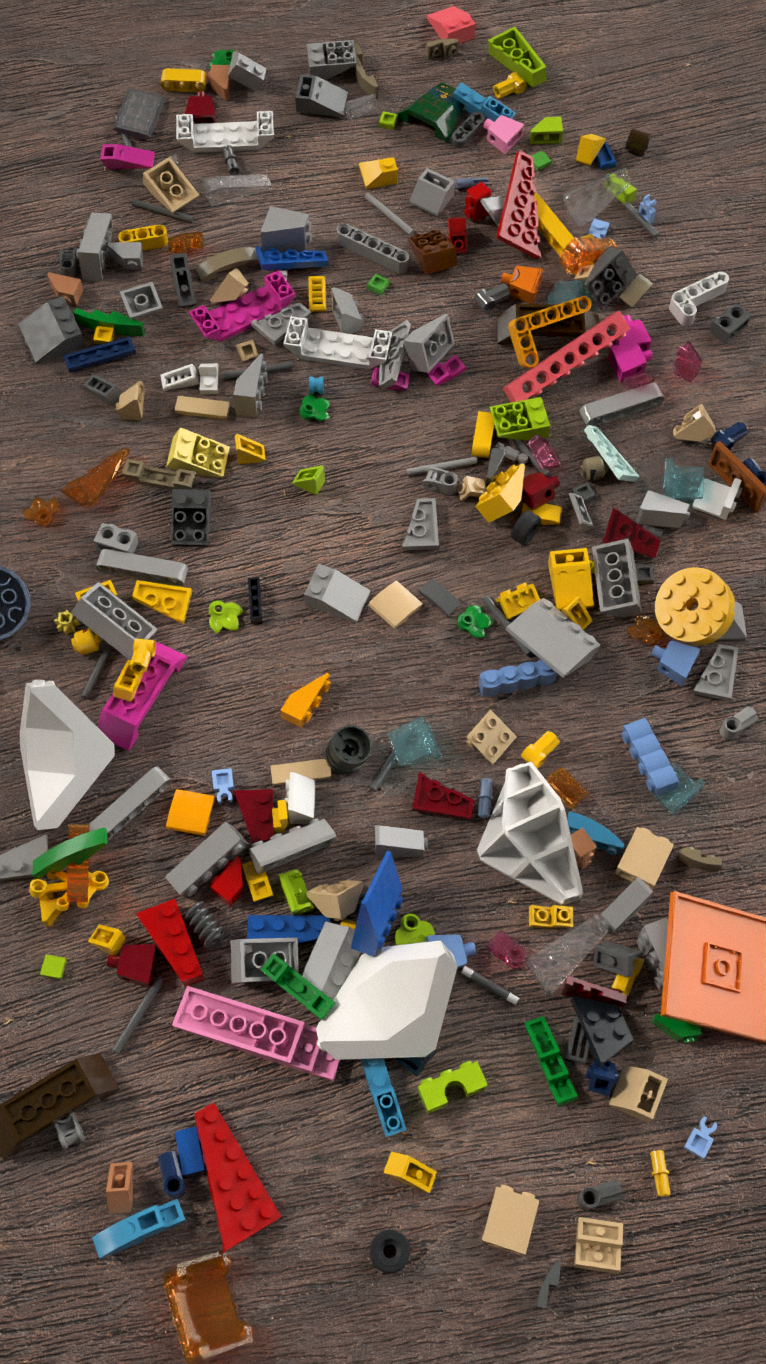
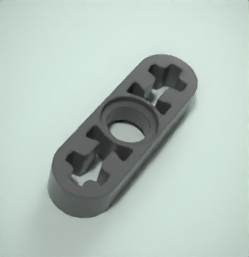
M481 112L471 114L452 134V145L458 148L463 147L483 127L485 123L484 114ZM471 128L472 131H465L464 129Z

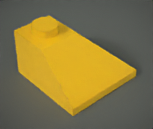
M394 157L359 163L366 189L398 184V169Z

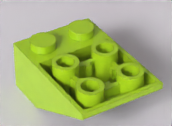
M541 397L490 407L498 437L526 441L549 438L550 423Z

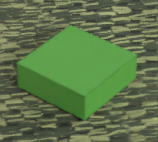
M544 151L532 155L534 168L537 171L551 165V160Z
M375 274L367 284V289L382 295L390 285V280Z

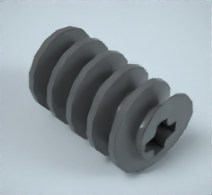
M203 901L187 911L184 921L189 924L190 929L194 930V934L199 936V940L204 942L205 948H212L219 944L226 937L227 933L220 934L224 929L223 926L216 928L219 921L211 922L214 915L209 914L206 916L209 909L204 908L201 910V907L204 905Z

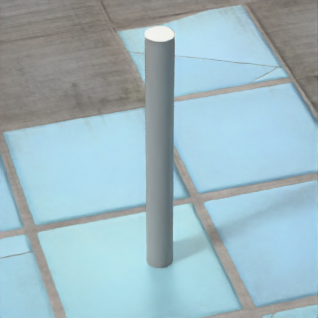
M369 192L365 194V199L409 235L414 233V230Z
M477 457L408 468L406 472L407 476L427 473L429 467H437L444 470L477 464Z

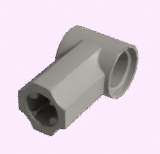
M746 707L734 716L727 717L719 730L721 737L726 740L734 739L738 733L757 722L756 711L753 708Z

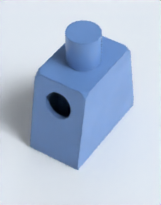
M670 641L666 649L655 645L651 656L660 659L657 667L658 671L683 686L700 649Z
M430 935L424 940L425 942L442 941L454 955L458 966L457 970L467 964L466 956L476 954L474 942L463 944L461 935Z

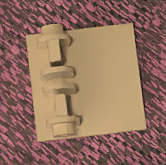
M489 710L466 736L468 740L466 743L469 747L475 746L493 765L517 736L492 710Z

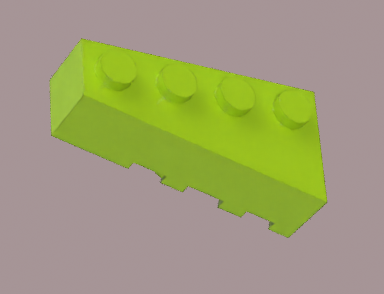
M516 27L488 40L489 54L512 72H517L529 85L535 87L547 81L545 64Z

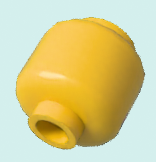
M90 628L75 632L74 638L71 641L76 653L79 652L81 655H86L98 651L101 638Z

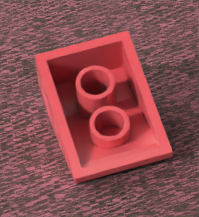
M452 6L427 15L428 21L441 39H458L459 44L475 39L476 23L469 13Z

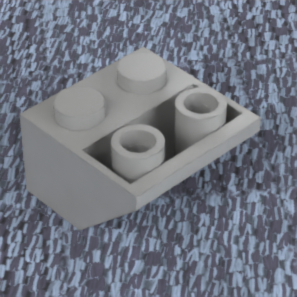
M426 168L418 178L409 203L438 217L454 196L455 181Z

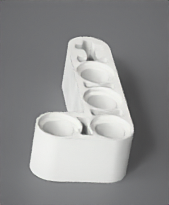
M717 272L673 293L669 310L681 325L691 326L697 312L696 306L725 292L729 281L728 274Z

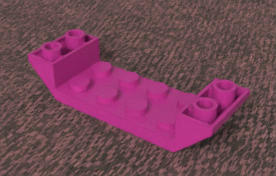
M278 270L264 277L265 286L244 295L243 298L240 297L210 312L205 305L189 311V314L205 338L224 341L252 328L251 321H259L268 314L274 315L281 312V309L286 308L290 304L296 293Z
M156 642L155 656L150 659L147 671L142 676L133 700L130 702L114 697L112 694L102 709L97 727L115 745L130 751L139 736L137 728L173 671L178 673L188 657Z

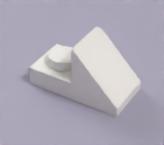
M218 363L200 364V394H218Z

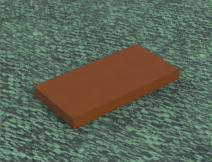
M719 441L714 446L708 465L730 487L735 478L742 480L739 486L742 488L740 497L756 513L759 512L766 500V486Z

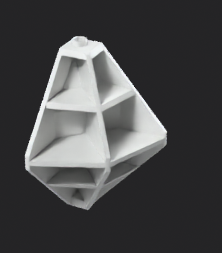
M33 680L32 683H26L20 727V749L33 823L37 830L58 828L115 756L114 743L56 687L54 681Z
M532 762L506 769L505 783L477 848L481 862L560 905L581 900L583 889L566 812L560 797Z
M442 941L383 947L382 950L378 949L374 957L365 953L361 955L333 1001L336 1004L316 1027L319 1048L323 1052L327 1051L335 1060L426 1057L437 1046L458 967L454 955Z

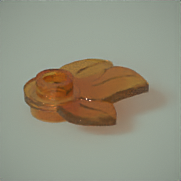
M35 496L31 508L23 509V514L26 519L36 521L40 526H48L52 523L53 515L58 511L59 504L56 497L46 502Z
M637 615L635 619L636 625L627 628V632L632 637L644 639L646 643L652 645L659 642L662 636L661 631L663 630L657 619L651 620L646 615Z

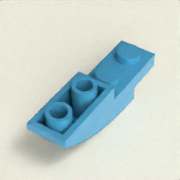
M463 83L459 84L452 95L453 98L465 105L464 110L471 114L481 112L484 114L485 120L490 119L495 122L500 116L513 119L516 112L490 95L486 99Z
M568 812L567 821L570 835L583 827L597 846L596 850H605L606 853L611 855L621 854L624 843L610 830L590 818Z
M361 1059L364 1074L385 1136L388 1137L407 1130L384 1059Z
M178 1199L138 1212L92 1237L99 1260L142 1243L145 1238L185 1222V1217Z

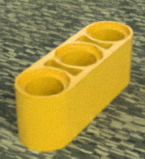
M167 68L162 71L160 86L166 91H204L206 89L207 74L203 70Z
M163 225L125 230L118 235L119 242H141L143 251L162 248L168 244L167 231Z
M478 411L471 456L489 458L494 430V421L489 412Z

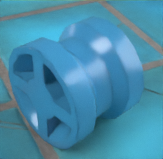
M309 377V394H314L315 392L319 394L324 393V377Z

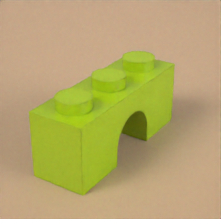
M467 1061L459 1065L460 1069L453 1072L452 1069H448L440 1073L441 1077L434 1080L430 1077L420 1082L421 1085L418 1086L417 1091L427 1114L448 1105L445 1090L451 1085L460 1086L464 1090L466 1097L487 1089V1082L477 1061L474 1063Z

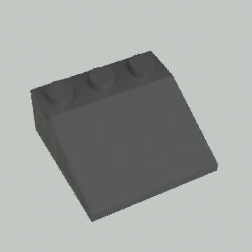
M64 296L47 301L18 324L36 364L85 347L80 329Z

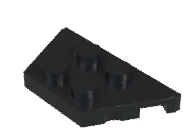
M572 996L571 1003L599 1068L603 1067L609 1059L615 1058L620 1054V1051L631 1046L634 1039L618 1005Z

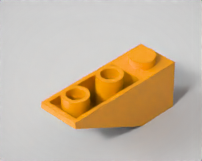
M326 673L292 693L281 709V718L300 728L303 727L304 723H308L312 717L311 712L314 707L317 708L321 703L322 694L327 692L331 686L330 674Z

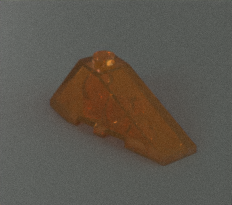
M129 447L120 449L101 461L102 466L97 465L94 468H90L87 470L88 474L75 478L63 487L61 492L81 506L95 505L99 502L98 498L105 493L129 454Z

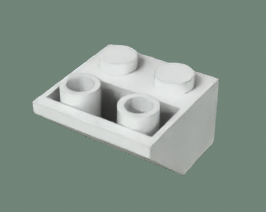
M290 772V779H286L287 798L285 800L287 816L289 817L290 824H307L309 821L314 820L315 780L295 772Z

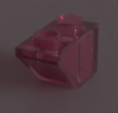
M687 341L684 346L681 345L677 350V358L673 363V366H675L673 374L691 383L700 371L702 359L692 343Z

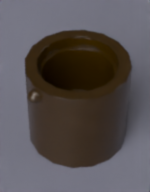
M631 129L625 149L644 155L651 134Z

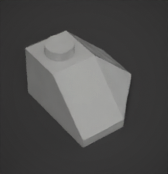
M502 196L482 198L480 202L499 227L505 200Z

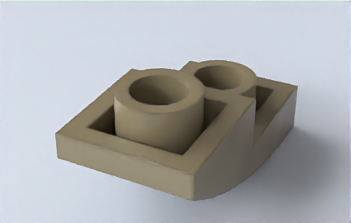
M440 39L426 43L425 56L427 59H431L441 54L444 58L458 54L459 40Z
M639 274L620 295L619 300L633 309L653 286V283Z
M693 847L680 849L677 855V860L701 870L718 872L722 866V858H715L714 855L701 857V850H695Z

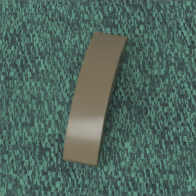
M355 43L354 48L357 65L353 66L355 78L368 95L378 99L377 82L373 75L367 77L362 67L363 53L359 44Z
M244 247L217 254L198 265L196 271L201 282L217 278L218 272L246 263L248 267L260 263L256 255V248Z
M131 459L126 460L122 471V476L144 485L169 490L191 489L196 475L195 471L179 468L175 472L148 467L142 461Z

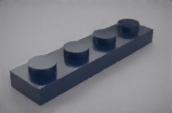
M127 337L63 356L68 371L71 373L136 354L131 337Z

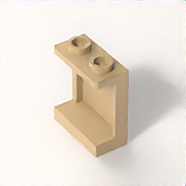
M637 827L615 874L630 882L640 877L653 890L674 844L670 843L665 837H658L652 834L646 828Z
M506 1185L496 1186L481 1243L524 1257L539 1200L535 1199V1195L528 1192H522L521 1195L513 1192L514 1188Z

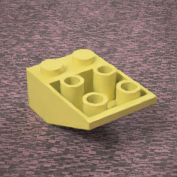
M179 428L172 439L166 467L178 471V468L195 471L196 475L223 478L230 447Z

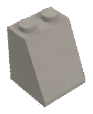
M270 206L261 229L262 250H270V247L277 248V251L285 252L287 249H294L295 251L306 250L307 244L311 243L312 240L309 214Z

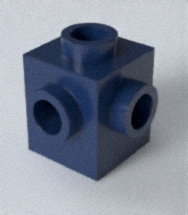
M594 1058L592 1066L588 1065L586 1078L589 1079L588 1091L610 1096L612 1087L616 1086L618 1080V1073L615 1072L616 1063L607 1061L605 1066L599 1068L596 1058Z

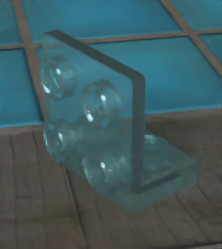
M585 280L558 281L555 283L544 304H561L581 296H586L589 299L592 296L584 285Z
M666 458L664 474L665 496L675 500L702 499L704 467L678 468L674 464L673 458Z
M422 716L388 732V737L401 767L428 755H431L434 759L442 757L429 722Z
M676 763L671 764V767L679 780L678 788L657 796L653 791H650L672 815L696 797L706 784L701 778L694 782Z

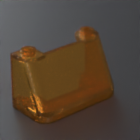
M223 1250L177 1264L163 1275L164 1288L187 1364H198L253 1342V1331L250 1324L238 1319L226 1275L229 1274L232 1267V1262L226 1252L223 1253Z

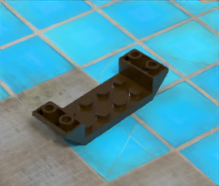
M515 304L498 314V345H513L508 330L510 321L558 304ZM564 306L563 312L567 315L568 309ZM589 309L587 312L531 330L532 336L579 337L599 323V315ZM548 311L547 317L550 320L552 319V313ZM532 317L531 319L533 325H536L537 323L535 317ZM516 322V329L520 331L521 325L519 322ZM593 337V343L597 345L598 341Z
M101 1053L74 1059L0 1104V1155L4 1161L24 1149L21 1143L97 1097L103 1101L121 1090Z

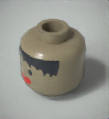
M600 456L585 458L580 466L581 475L585 476L588 481L602 479L605 473L608 472L607 463Z

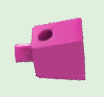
M630 315L623 316L630 329L625 332V337L620 340L615 339L616 345L637 343L642 352L649 350L651 338L642 321H632Z
M632 343L610 346L608 358L619 381L623 382L643 373L647 361L652 360L653 355L651 350L642 352L639 344Z

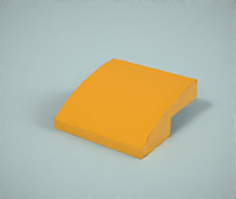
M176 789L166 829L205 836L215 796Z

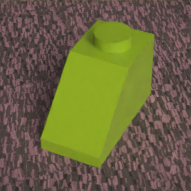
M545 117L531 129L530 144L562 143L563 125L561 117Z

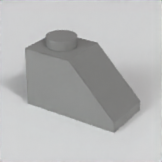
M141 242L107 243L110 257L124 269L142 270L143 249Z

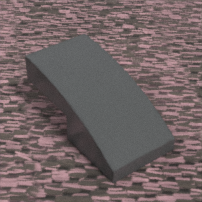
M430 579L419 591L431 605L434 603L446 617L461 603L446 588L433 579Z
M556 1261L545 1275L538 1291L535 1308L546 1309L549 1286L557 1287L559 1285L561 1262Z

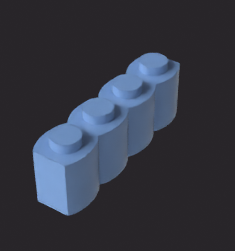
M542 660L536 663L525 662L517 667H503L499 671H484L480 674L478 685L483 697H493L500 692L512 693L518 689H530L536 685H549L556 680L557 673Z
M646 718L624 725L623 732L621 733L622 739L625 744L628 743L631 747L629 749L631 757L639 763L638 769L640 774L645 775L647 778L646 784L649 791H653L657 796L678 788L679 780L664 751L661 749Z

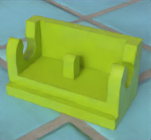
M296 869L279 874L280 883L292 915H302L313 911L314 907L311 900L307 897L306 892L308 891L301 872Z

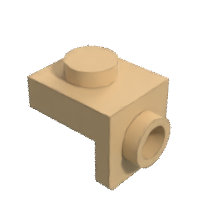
M466 476L457 487L460 500L462 501L468 496L480 497L487 491L484 479Z

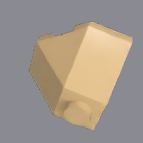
M236 268L228 273L210 301L215 303L236 300L239 297L243 298L248 291L246 287L249 283Z
M138 381L120 395L119 403H116V412L120 414L121 420H142L145 392L142 381Z
M702 404L688 412L683 418L682 425H677L673 429L676 439L698 442L710 439L716 432L715 425Z
M345 880L340 881V884L330 886L328 884L319 885L306 893L307 897L325 917L340 921L346 919L349 914L355 911L364 884L362 881Z

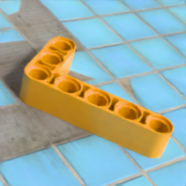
M581 296L510 321L508 330L519 365L524 369H528L538 364L539 357L531 330L587 312L591 308V300L586 296ZM579 301L583 302V309L579 307ZM564 306L568 309L567 315L563 312ZM548 311L552 313L551 320L547 317ZM532 317H535V318H536V320H537L536 325H533V324H532V322H531ZM516 322H519L521 325L520 331L516 329ZM522 339L526 341L525 348L521 345ZM527 356L531 358L530 365L526 362Z

